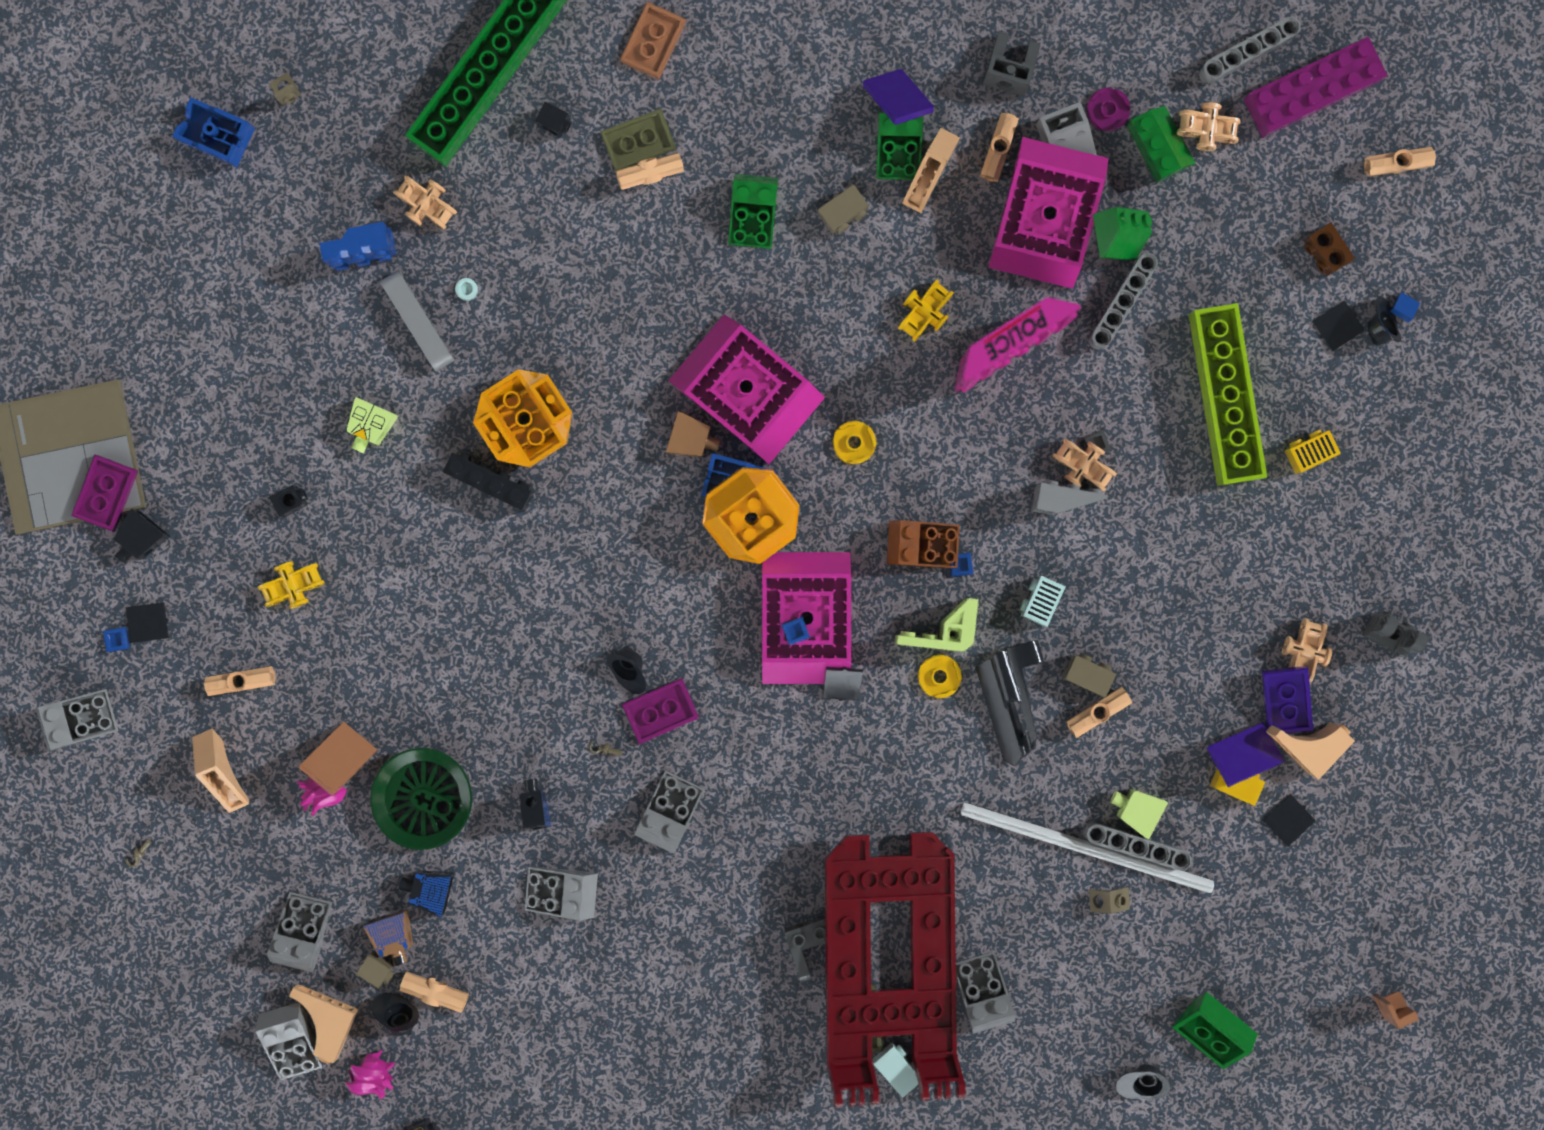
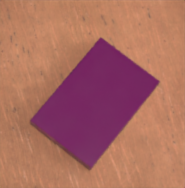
M95 454L71 516L115 532L139 470Z
M682 678L622 704L639 745L700 718Z

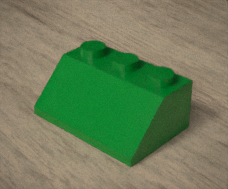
M1166 106L1151 109L1132 119L1127 125L1156 184L1196 164L1182 136L1177 135V127Z
M1114 207L1093 214L1100 258L1136 260L1152 234V219L1148 211Z
M1207 992L1195 998L1172 1026L1174 1030L1222 1069L1251 1054L1258 1033Z

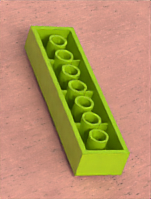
M1235 303L1194 310L1188 316L1217 486L1267 478L1239 305Z

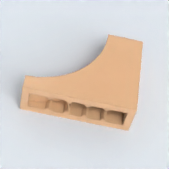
M940 128L928 148L902 204L922 213L960 137Z
M1329 722L1321 730L1305 736L1288 735L1273 725L1266 731L1309 775L1318 780L1355 742L1349 736L1351 733L1349 729L1342 724L1338 726L1332 722Z
M212 728L192 737L196 777L229 813L248 805L249 799L233 774L227 759L223 740Z
M297 984L292 989L289 997L301 1003L313 1019L316 1029V1046L313 1055L317 1056L321 1062L334 1063L339 1058L359 1009Z

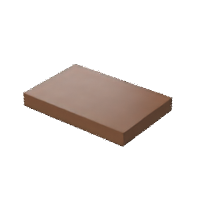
M646 2L620 58V62L660 80L686 24V19Z
M343 722L300 764L299 769L334 796L378 749Z

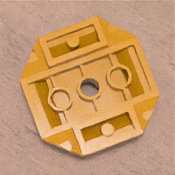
M518 369L481 393L473 424L498 461L531 468L567 444L573 412L549 375ZM529 414V423L525 425L520 424L521 415Z
M741 467L706 494L702 524L729 558L761 564L796 538L800 505L773 469ZM753 512L757 515V518L754 521H748L745 519V516Z

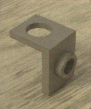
M288 73L269 83L275 92L273 94L274 97L282 105L294 102L301 95ZM281 81L289 82V85L278 90V84Z
M1128 887L1109 891L1089 890L1091 912L1113 914L1130 909ZM1097 895H1100L1103 899V906L1101 908L1095 902Z

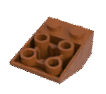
M906 520L889 521L887 565L957 568L960 525Z

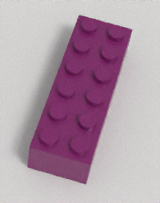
M1368 36L1250 92L1243 100L1261 137L1264 138L1380 83L1388 75Z

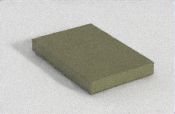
M661 108L600 131L615 171L637 165L639 161L653 157L657 158L677 150Z

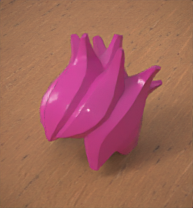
M310 777L307 780L296 782L299 784V788L306 790L300 797L303 799L300 805L304 806L303 811H306L313 804L312 816L321 808L340 803L347 789L342 787L332 796Z
M383 1050L378 1053H367L361 1066L352 1065L350 1067L351 1070L348 1072L352 1082L347 1081L345 1084L349 1091L357 1096L376 1094L380 1099H383L385 1096L384 1090L388 1088L392 1091L394 1088L390 1083L393 1078L387 1071L394 1067L395 1063H388L379 1059Z

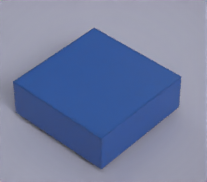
M1401 292L1397 296L1390 312L1409 323L1413 320L1420 303Z
M971 553L958 554L957 568H950L951 577L973 574Z
M802 617L782 624L789 646L810 638Z
M127 627L103 631L106 652L130 649Z

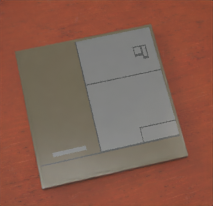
M117 379L0 404V461L15 535L83 521L71 515L95 454L139 470L121 380ZM139 471L123 513L129 512L131 508H146Z

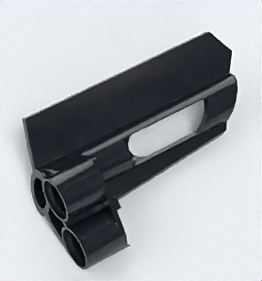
M1038 640L1016 644V646L1010 648L1006 647L1004 651L997 653L976 667L1003 761L1013 766H1017L1020 760L1032 751L1038 739L1022 670L1024 667L1044 662ZM1014 702L1020 704L1027 727L1025 735Z

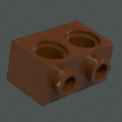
M1332 222L1303 240L1306 252L1314 256L1317 261L1316 266L1322 274L1325 273L1326 276H1329L1355 259ZM1318 237L1323 238L1325 241L1324 246L1318 244ZM1330 255H1332V256H1334V257L1336 258V260H1337L1336 265H1334V264H1332V263L1330 262V260H1329V256H1330Z

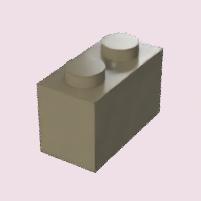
M853 184L820 207L817 214L832 235L836 232L841 234L849 228L848 224L853 220L858 222L867 215L866 211L869 205Z
M1080 653L1079 656L1073 655L1062 679L1106 698L1116 677V673L1111 672L1112 667L1102 662L1099 665L1091 662L1093 658L1083 653Z

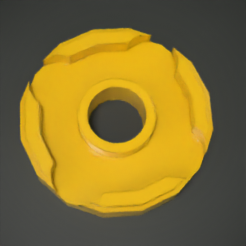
M848 421L842 424L835 432L833 449L842 461L849 464H860L868 460L874 453L876 437L871 427L865 423ZM852 436L858 437L861 441V445L856 449L851 448L848 444V440Z
M933 655L927 658L921 664L918 672V682L922 690L935 698H947L954 694L962 680L961 669L957 662L945 655ZM938 670H942L946 674V679L942 683H937L934 680V673Z

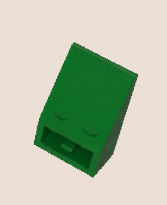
M878 108L876 179H914L921 165L924 116L894 125L883 110Z
M735 174L728 245L772 249L778 178Z

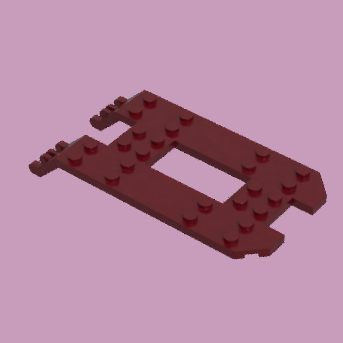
M909 832L910 855L870 856V835L868 834L845 835L824 858L826 1059L834 1108L843 1106L842 1090H848V1105L850 1107L855 1106V1089L857 1091L858 1106H863L865 1104L863 1088H869L870 1104H879V1087L872 1062V1037L912 1034V1061L919 1084V1097L921 1101H928L930 1099L928 1085L930 1083L934 1084L933 1094L936 1100L942 1099V1085L944 1099L951 1098L950 1082H955V1096L957 1098H965V1081L957 1056L955 854L933 832ZM910 900L911 988L871 990L870 902Z

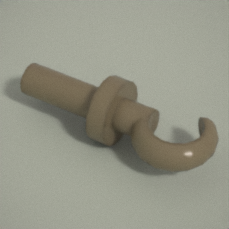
M595 741L589 744V749L592 753L597 754L603 751L604 755L608 753L618 756L622 755V751L609 748V744H605V746L600 745L597 751H594L591 747Z
M147 840L140 848L137 847L134 850V865H131L128 859H126V864L129 867H136L139 864V858L145 855L144 851L149 847L151 841Z

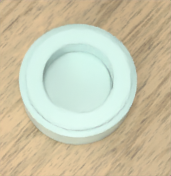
M463 278L457 282L455 291L459 298L469 301L476 297L478 287L472 279Z

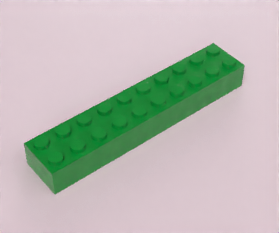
M503 0L405 135L408 140L446 167L567 0Z

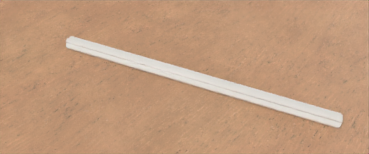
M964 803L961 808V815L1207 893H1211L1214 889L1213 880L1098 846L1089 841L968 803Z

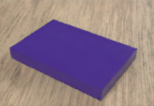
M902 68L863 80L864 89L894 125L933 113L934 111L932 103Z
M1299 666L1262 671L1267 730L1271 725L1281 729L1286 734L1314 730L1308 667Z
M1260 723L1207 747L1228 788L1285 762L1272 737L1266 732L1267 728L1264 723Z

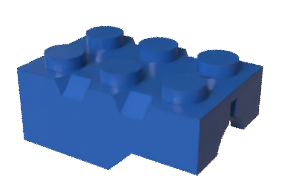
M190 97L185 107L186 122L182 121L180 125H177L172 137L187 146L198 149L237 168L255 128L246 120Z
M384 222L348 228L341 239L319 243L322 261L333 269L335 268L336 271L347 270L350 264L357 263L358 267L368 266L370 261L378 259L379 262H389L392 260L391 257L397 256L392 230L387 228Z
M712 453L701 497L706 499V494L741 467L768 468Z

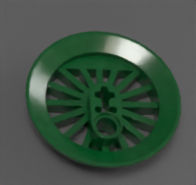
M430 748L409 749L390 758L377 773L371 789V810L380 830L396 844L414 850L433 849L451 841L465 826L472 808V789L463 768L449 755ZM415 761H421V781L413 764ZM427 761L434 762L435 765L427 782ZM441 765L447 771L432 785ZM408 768L415 784L406 776ZM450 774L454 777L456 782L435 790ZM403 781H404L411 789L402 786ZM458 786L460 795L441 794ZM400 790L409 795H398V792ZM424 793L425 798L430 801H425L422 803L419 795ZM395 800H409V802L392 808ZM454 800H460L458 809L455 808ZM440 801H445L448 804L447 812L440 810ZM411 806L397 821L395 820L392 813ZM416 810L408 830L402 827L400 824ZM421 812V834L412 831ZM453 812L456 816L451 821L447 815ZM427 814L435 833L427 834ZM435 816L440 817L448 826L440 830Z

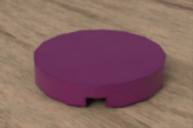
M1110 87L1102 88L1090 97L1087 104V117L1096 129L1104 132L1115 131L1121 128L1129 118L1130 102L1121 90Z

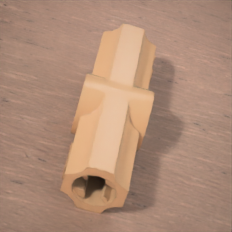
M1009 113L1000 114L980 177L991 182L999 181L1019 120L1015 115ZM997 143L1002 144L1005 150L999 152L994 148V145Z
M1432 147L1413 150L1401 149L1394 153L1368 156L1365 158L1364 170L1369 177L1389 173L1399 174L1403 171L1433 167L1436 154ZM1396 158H1400L1403 161V166L1397 163Z
M677 152L657 159L656 157L648 158L637 162V165L619 169L615 172L620 189L623 190L640 184L647 185L658 182L663 177L681 173L684 169L682 159Z
M272 666L205 677L204 688L207 695L212 696L275 685L276 677ZM239 675L242 676V678L244 679V684L242 687L238 686L236 683V679Z
M1119 687L1108 694L1106 698L1092 703L1088 708L1067 720L1066 724L1075 738H1078L1132 703L1131 698L1123 687ZM1101 706L1104 710L1103 716L1096 718L1094 710Z
M408 971L405 973L399 991L421 998L422 1002L431 1006H443L460 1013L463 1012L469 993L449 987L444 981L443 983L437 982L435 978L427 979Z

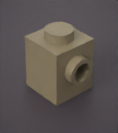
M372 951L356 975L379 989L383 984L387 985L392 979L394 973L391 971L394 968V964L383 957L380 958L377 953Z

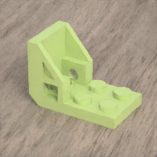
M965 598L940 622L939 640L937 639L938 635L922 633V638L915 637L914 632L901 631L900 635H895L894 644L964 652L974 644L979 599ZM951 631L955 632L954 637L949 636Z

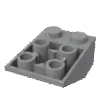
M1081 102L1038 119L1036 127L1042 142L1097 155L1089 122Z
M1045 480L1035 485L1031 511L1054 515L1107 499L1108 495L1102 494V490L1089 488V490L1084 491L1080 490L1078 485L1067 484V486H1058L1057 481Z
M107 689L48 704L36 709L48 752L119 731Z
M665 770L638 825L635 836L674 854L705 789Z
M528 867L525 911L577 921L594 918L598 874L586 871Z
M289 892L267 952L269 961L313 973L319 957L332 902Z
M995 952L957 962L956 978L973 1034L1015 1022V1013Z
M297 1002L258 1014L255 1032L280 1080L323 1068L318 1057L313 1055L316 1042L308 1015L301 1003Z

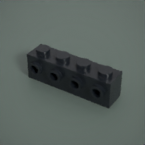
M459 452L458 455L451 453L443 473L524 512L526 511L535 493L529 490L531 485L521 480L518 483L510 481V475L500 470L496 474L490 471L491 466L481 461L477 465L470 461L471 456L462 452Z

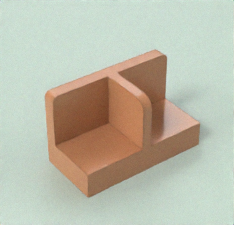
M1395 991L1385 997H1381L1377 993L1373 995L1383 1018L1398 1029L1419 1020L1416 1012L1407 1006L1400 992Z

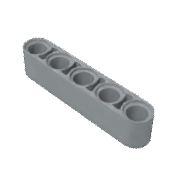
M1287 17L1209 59L1200 70V79L1206 84L1214 83L1290 42L1299 33L1300 22L1294 17ZM1284 26L1290 28L1291 34L1285 32ZM1264 37H1269L1273 43L1268 44ZM1245 47L1251 48L1253 54L1247 53ZM1226 58H1232L1235 64L1230 65ZM1207 68H1212L1216 74L1210 75Z
M1142 254L1135 261L1089 337V344L1093 349L1101 350L1111 343L1157 268L1158 260L1154 254ZM1141 261H1148L1150 263V269H1144L1141 265ZM1130 279H1136L1139 282V287L1133 288L1130 285ZM1119 297L1127 299V307L1119 304ZM1108 315L1115 317L1116 325H1110L1107 322ZM1096 334L1104 336V344H1099L1096 341Z
M397 270L382 279L380 283L429 363L437 372L455 361V359L449 353V349L443 339L438 335V331L432 321L426 316L424 308L415 298V294L408 282L406 283L403 274L400 270Z
M1095 822L1088 823L1084 828V837L1089 842L1098 846L1180 871L1187 870L1192 862L1191 856L1187 852L1174 846L1151 839L1148 840L1147 838ZM1099 828V836L1094 839L1091 838V830ZM1119 834L1121 837L1120 842L1117 845H1112V837ZM1141 841V849L1136 852L1133 851L1132 845L1134 842ZM1161 847L1163 850L1162 855L1159 858H1155L1153 855L1154 850ZM1178 854H1183L1184 857L1181 864H1175V857Z

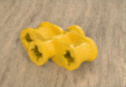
M936 280L931 285L923 298L914 289L903 303L905 307H910L912 311L902 321L898 329L904 330L909 334L914 342L929 323L935 327L934 330L937 332L949 317L939 311L954 292L946 290L939 284V280Z
M293 561L275 567L274 570L278 572L280 578L258 586V589L262 591L265 598V607L276 605L286 599L290 601V609L309 603L303 593L325 584L318 573V564L314 563L305 566L295 572L292 567L294 565Z

